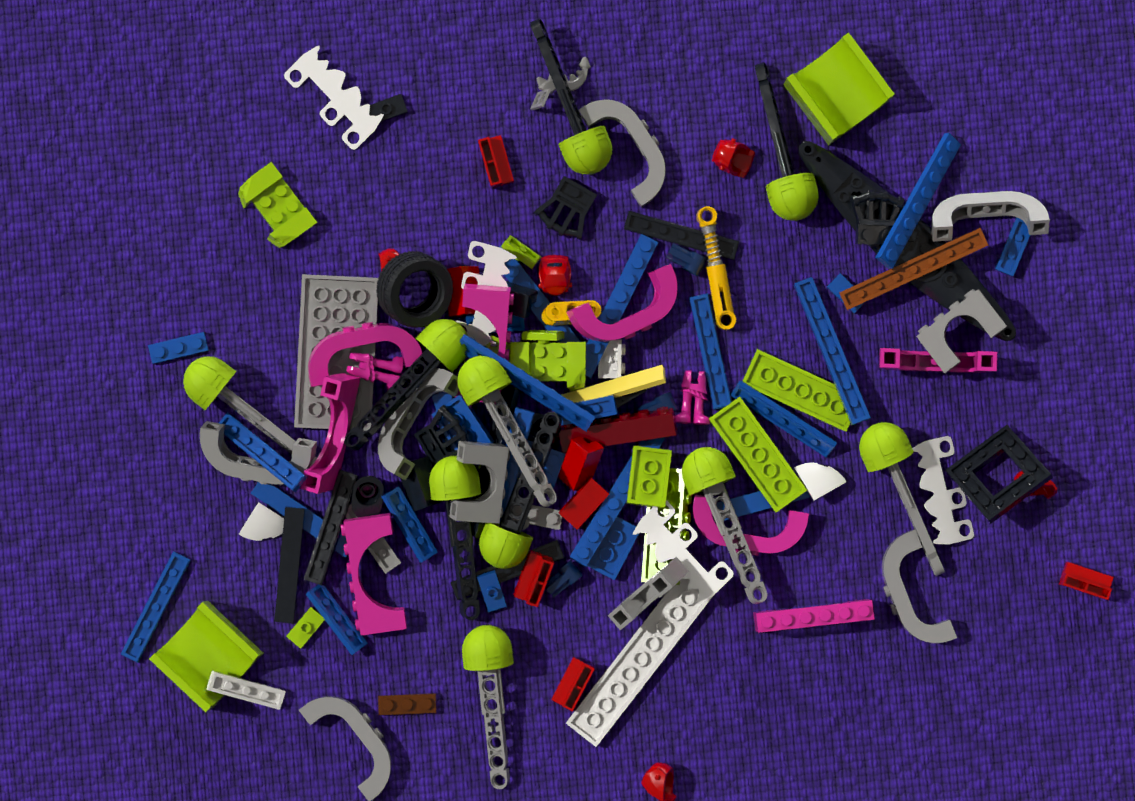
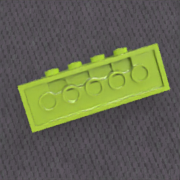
M670 468L666 500L674 507L675 514L664 524L672 534L683 523H690L691 514L688 512V504L692 503V496H689L682 478V469ZM665 505V508H658L657 512L659 516L666 517L670 510ZM647 506V508H646V514H647L653 507ZM687 528L682 529L680 532V538L683 541H688L690 538L689 532L686 531ZM647 533L644 536L641 582L648 581L673 560L657 561L655 554L656 542L647 545Z

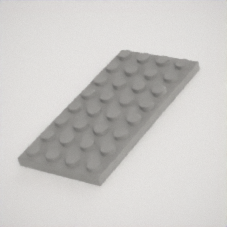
M302 274L295 428L329 429L331 418L330 403L327 397L320 395L322 385L314 387L310 385L308 377L309 358L315 346L328 335L343 331V328L348 326L359 328L362 327L361 324L373 322V325L377 324L378 297L376 287L378 285V278ZM376 342L337 351L328 363L329 376L339 373L349 374L346 372L347 366L359 368L360 362L349 359L350 353H368L375 358ZM360 378L349 430L353 427L356 428L358 422L373 407L374 382L372 383L370 380L366 381ZM367 423L364 426V431L370 429L371 423Z

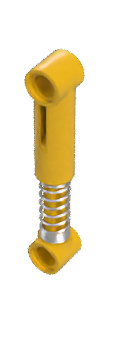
M706 206L697 212L696 219L702 228L703 236H705L704 241L706 244L704 246L707 247L705 251H707L708 254L706 256L709 258L707 260L709 266L706 269L715 312V323L720 329L728 330L735 326L736 317L732 305L726 266L720 260L722 255H719L721 250L718 249L719 244H717L718 239L715 233L717 230L715 225L717 224V213L714 208ZM704 211L711 213V220L709 222L702 219ZM720 292L722 293L725 311H723ZM723 315L730 317V323L727 326L721 323Z

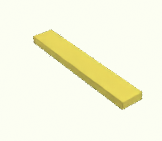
M659 365L565 393L562 396L573 402L613 394L614 398L666 383L665 368L663 365Z

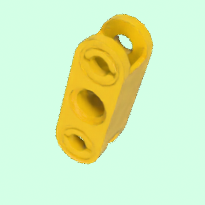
M593 300L553 302L543 310L541 318L549 326L572 325L566 313L568 310L589 302L594 315L598 318L601 314V306Z

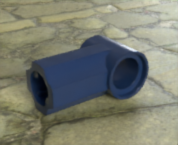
M674 243L666 256V259L684 267V270L695 276H699L707 261L700 254L693 251L690 252Z
M671 392L655 398L654 401L638 407L637 410L647 409L655 411L660 407H668V409L673 408L675 411L678 408Z
M570 560L558 570L554 577L547 581L545 588L554 598L568 585L571 586L583 574Z

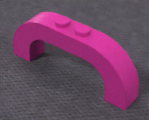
M665 265L648 273L654 286V298L647 308L614 324H605L596 318L588 302L566 312L572 325L586 338L599 342L617 340L623 337L626 340L636 335L635 332L640 329L643 332L652 328L651 324L665 317L676 300L677 279L672 265Z
M373 322L361 324L362 327L354 328V326L344 327L343 331L330 334L322 339L313 349L308 362L309 382L311 387L323 385L324 377L329 376L328 363L330 358L342 349L380 341H390L399 346L405 367H410L422 354V350L416 339L408 331L394 324L379 323L373 325Z
M880 348V369L943 372L927 351ZM954 352L961 362L948 372H996L997 352Z
M694 495L692 512L697 528L711 542L727 547L723 536H721L713 520L712 512L705 496ZM789 510L784 530L775 537L765 538L743 534L751 554L759 556V552L778 553L792 547L805 532L809 513ZM733 539V544L737 543L738 539Z

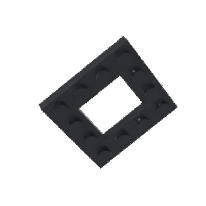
M1008 425L1001 428L946 469L947 474L990 524L1053 478L1051 473ZM1005 452L1022 471L1023 475L993 496L975 476V473Z

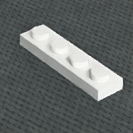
M216 671L211 672L206 688L212 692L278 710L281 708L286 692L282 689Z

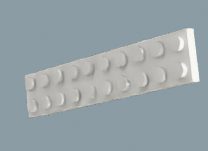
M690 579L680 580V585H675L664 595L567 720L566 724L595 747H597L712 598L710 597L697 604L699 589H688Z

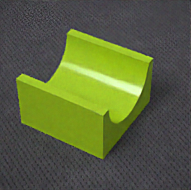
M849 32L828 51L797 73L791 74L784 82L785 88L828 145H831L884 106L895 95Z
M204 601L197 607V610L181 629L161 649L154 653L149 660L200 708L207 712L224 697L223 694L206 689L211 672L216 671L241 678L264 653L209 601Z

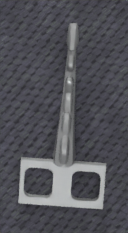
M583 57L579 64L582 70L576 71L578 77L571 74L568 81L567 76L564 74L570 91H574L582 86L587 78L588 69L591 66L586 57ZM550 74L548 80L537 77L538 89L541 91L537 93L530 110L533 111L544 107L548 96L552 95L553 91H556Z

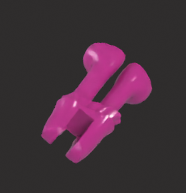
M350 353L349 359L360 362L359 368L347 366L346 372L366 381L370 380L372 383L374 380L386 383V387L389 390L400 376L376 371L374 367L400 374L403 370V358L397 356L392 361L373 358L368 353Z
M686 370L681 385V392H683L681 413L675 416V421L680 424H691L692 396H694L693 424L710 425L709 417L704 415L703 402L707 400L705 372L699 371L698 384H691V370Z

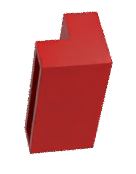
M501 135L479 139L478 144L491 189L513 183L514 179Z
M479 266L448 268L447 270L453 282V294L448 307L449 317L475 314L474 309L462 307L463 289L461 284L464 273L472 272L479 274ZM470 276L466 279V284L478 285V281L475 277Z
M581 437L572 439L558 478L573 491L580 489L590 477L593 478L604 447L597 441L587 443Z
M590 477L558 513L578 530L606 499L609 493Z
M529 550L513 593L514 597L525 600L526 604L538 608L554 565L552 557Z
M1066 562L1059 585L1103 600H1109L1112 591L1110 587L1114 577Z
M573 657L551 700L573 712L595 668Z

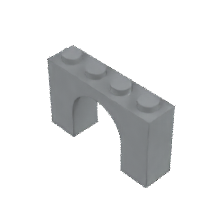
M972 289L965 294L966 299L961 303L959 301L953 303L949 307L950 311L945 315L940 313L933 319L935 322L931 326L926 324L918 330L919 335L916 337L944 373H947L961 362L946 341V329L953 319L959 316H971L982 325L991 338L1008 327L979 289L977 291Z
M459 441L456 460L466 464L485 465L490 473V485L487 491L479 498L451 500L450 518L455 521L499 524L500 518L503 515V508L501 506L502 499L505 497L504 482L508 476L506 467L507 461L510 459L509 447L496 443Z
M675 557L623 600L608 617L619 630L623 629L655 599L662 597L674 587L689 571Z

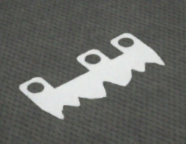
M316 46L304 53L285 72L284 77L294 88H298L308 77L315 82L331 100L320 111V116L328 125L333 126L345 115L353 125L342 135V140L351 149L355 150L375 131L384 114L370 116V105L360 106L361 94L358 86L342 90L345 73L336 69L326 70L329 61L318 60L317 53L320 46ZM291 71H300L302 75L301 80L293 82L290 79ZM334 108L337 111V117L334 120L326 118L325 112L327 109ZM350 132H357L359 134V141L356 144H351L348 141L347 137Z
M472 241L468 257L471 260L485 263L484 273L479 275L465 272L461 284L462 289H464L466 279L470 276L477 279L478 285L508 287L507 282L501 276L510 273L504 263L509 259L517 257L500 247ZM475 246H481L484 249L482 257L477 258L473 255L472 250ZM475 310V319L468 326L465 322L455 321L466 327L468 337L475 339L479 344L486 346L490 342L491 346H497L496 342L492 341L489 333L496 329L491 321L482 313Z
M945 436L927 440L913 447L914 452L922 455L918 466L926 469L921 476L920 488L934 493L924 504L925 509L937 518L932 526L938 529L940 533L933 543L953 544L972 539L974 532L971 521L967 519L954 522L951 511L966 506L965 494L960 488L946 489L939 458L954 454L951 437ZM942 441L949 442V452L944 453L940 450V443ZM959 492L962 495V502L960 504L953 503V493ZM962 524L969 526L970 533L968 536L960 534L959 528Z
M666 500V505L670 510L669 514L666 517H661L657 512L658 507H653L641 518L633 535L640 532L647 533L646 544L649 545L656 542L655 554L658 562H664L675 557L681 561L689 571L681 580L690 579L688 589H699V598L697 600V604L716 594L733 577L734 573L722 561L709 572L699 564L686 550L697 538V532L688 523H683L673 534L664 526L675 514L674 507ZM687 528L691 531L692 537L690 540L683 541L680 538L682 529ZM720 567H724L728 571V576L724 580L716 577V570Z

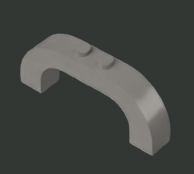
M614 100L594 101L579 109V113L588 128L606 119L616 120L625 127L646 159L649 167L647 178L633 188L631 193L641 208L651 202L663 185L665 162L661 151L657 147L660 144L654 135L650 136L648 133L649 127L644 120L640 121L635 112L628 106Z
M1000 191L960 194L942 201L934 210L932 217L933 242L952 240L953 224L965 218L1014 216L1025 222L1029 235L1048 234L1050 219L1044 205L1034 197L1024 193Z
M436 368L385 422L378 440V455L382 465L388 471L406 481L415 464L409 461L403 454L404 438L429 397L438 392H446L453 397L456 396L459 391L458 376L445 369Z
M206 421L200 428L202 451L209 463L217 470L228 476L241 478L243 481L253 480L265 485L284 484L255 459L239 456L227 447L224 440L225 424ZM298 438L293 444L292 458L289 463L304 473V470L313 462L317 441Z
M916 529L905 532L890 543L882 560V576L886 585L883 589L886 597H890L893 603L890 604L893 615H897L904 629L919 640L929 643H943L956 639L957 636L949 619L929 625L921 622L914 613L900 576L899 567L905 555L923 547Z
M324 696L314 699L300 708V713L310 725L328 714L338 715L349 724L374 759V769L371 776L363 781L358 788L368 801L378 796L389 780L392 764L389 750L381 739L384 736L378 728L374 729L371 726L372 720L366 713L362 714L348 700L335 696Z

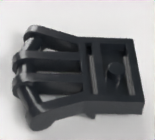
M563 176L553 196L533 213L540 217L547 226V229L557 231L560 236L577 237L578 240H582L584 219L597 194ZM555 201H558L560 204L550 219L544 210ZM565 205L572 210L561 226L555 221ZM575 213H579L578 230L567 228Z
M868 190L867 193L859 196H850V202L856 217L855 244L883 245L904 203V198L900 196L897 198L887 193V191L874 192V190ZM874 200H879V220L873 219ZM866 201V219H863L859 203ZM887 201L894 204L888 220H886Z
M445 405L439 408L428 426L414 434L425 454L429 456L433 467L445 457L457 456L458 449L451 450L449 447L451 444L459 439L460 441H468V433L460 425V419L453 416ZM444 417L450 423L439 430L437 425L441 418ZM454 428L457 435L446 441L442 434Z

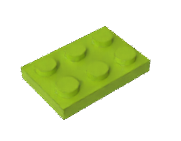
M633 446L626 504L665 508L672 450Z

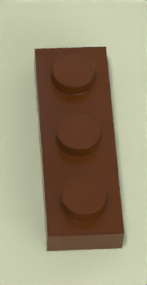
M436 693L378 695L379 715L437 713Z

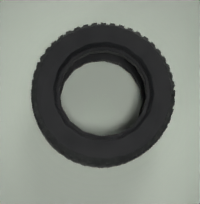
M419 251L404 252L392 258L382 269L376 287L378 302L383 311L398 323L411 328L426 327L441 318L445 311H447L453 294V282L447 268L438 260ZM426 272L430 280L428 295L417 306L411 308L403 307L400 302L399 293L404 280L412 273Z

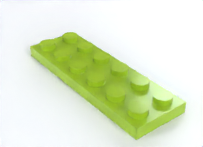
M756 350L742 382L761 394L844 432L847 431L850 420L835 384L761 350Z
M738 397L709 418L711 424L775 513L807 491L741 397Z

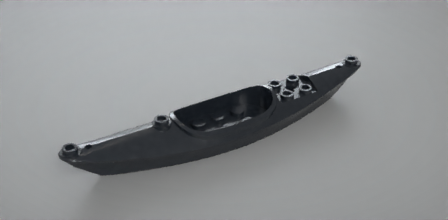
M810 141L801 143L799 154L810 173L814 174L815 180L834 206L856 231V217L850 202L851 194L861 195L867 193L868 190H874V192L886 190L819 145ZM874 200L873 219L878 220L879 200ZM866 201L859 203L863 219H866ZM888 201L886 202V220H888L894 204ZM903 204L902 207L900 208L896 219L898 218V216H899L901 210L903 209L904 204ZM920 219L894 267L946 243L944 241L933 242L932 229ZM868 244L878 254L882 245ZM961 259L909 282L949 311V307L956 301L961 303L965 300L964 295L972 289L977 291L979 289L1008 326L995 337L1003 341H1011L1015 338L1016 329L1006 313ZM959 316L967 322L971 323L972 325L976 326L977 328L986 332L982 325L975 318L971 316Z

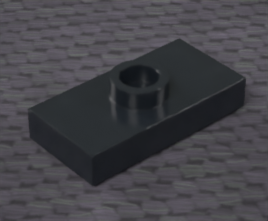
M398 94L371 104L369 115L378 116L384 114L380 121L383 122L405 114L408 111L402 95Z

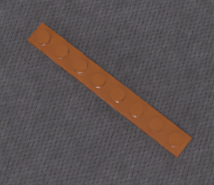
M978 228L904 262L893 269H889L841 291L839 294L846 309L849 310L988 246V243L981 228Z

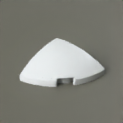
M805 463L794 467L813 501L846 483L844 477L830 466L826 467L818 463Z
M259 502L239 535L256 541L278 537L283 533L284 518Z

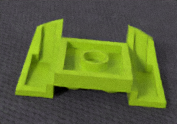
M272 162L252 175L239 188L238 195L243 208L245 209L251 202L254 204L273 230L267 240L279 248L287 245L317 223L308 209L302 205L283 180V176Z
M510 342V363L541 382H567V388L570 392L585 386L586 342L545 344Z

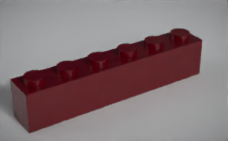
M660 407L655 411L645 409L638 411L636 414L625 412L616 417H601L600 419L593 420L587 432L573 423L562 425L559 438L563 453L567 452L571 440L577 437H581L587 443L597 441L602 446H610L676 436L677 426L673 408Z

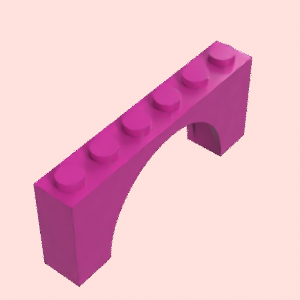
M465 284L462 307L474 309L485 315L492 322L499 337V351L497 355L509 361L510 350L506 349V343H510L511 331H507L508 324H512L513 312H509V306L513 305L514 294L511 293V287ZM460 390L457 392L455 397L461 394Z
M346 373L324 377L320 395L327 397L330 403L331 418L329 431L318 458L312 466L304 470V475L307 476V479L301 485V489L316 494L333 490L339 470L342 467L346 448L344 439L349 433L360 377Z
M391 513L345 519L344 525H341L342 536H346L347 541L344 544L345 555H349L350 561L347 563V572L352 574V581L349 584L351 593L355 594V600L352 601L353 611L358 614V619H355L356 630H360L362 636L407 629L405 607H390L374 600L364 589L359 576L360 559L365 550L377 539L393 534Z
M870 599L823 606L753 612L755 631L758 633L874 620L873 603Z

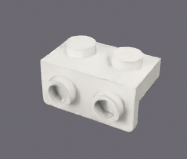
M622 339L609 341L598 364V379H616L621 377V374H625V363H621V355H625V344H622Z

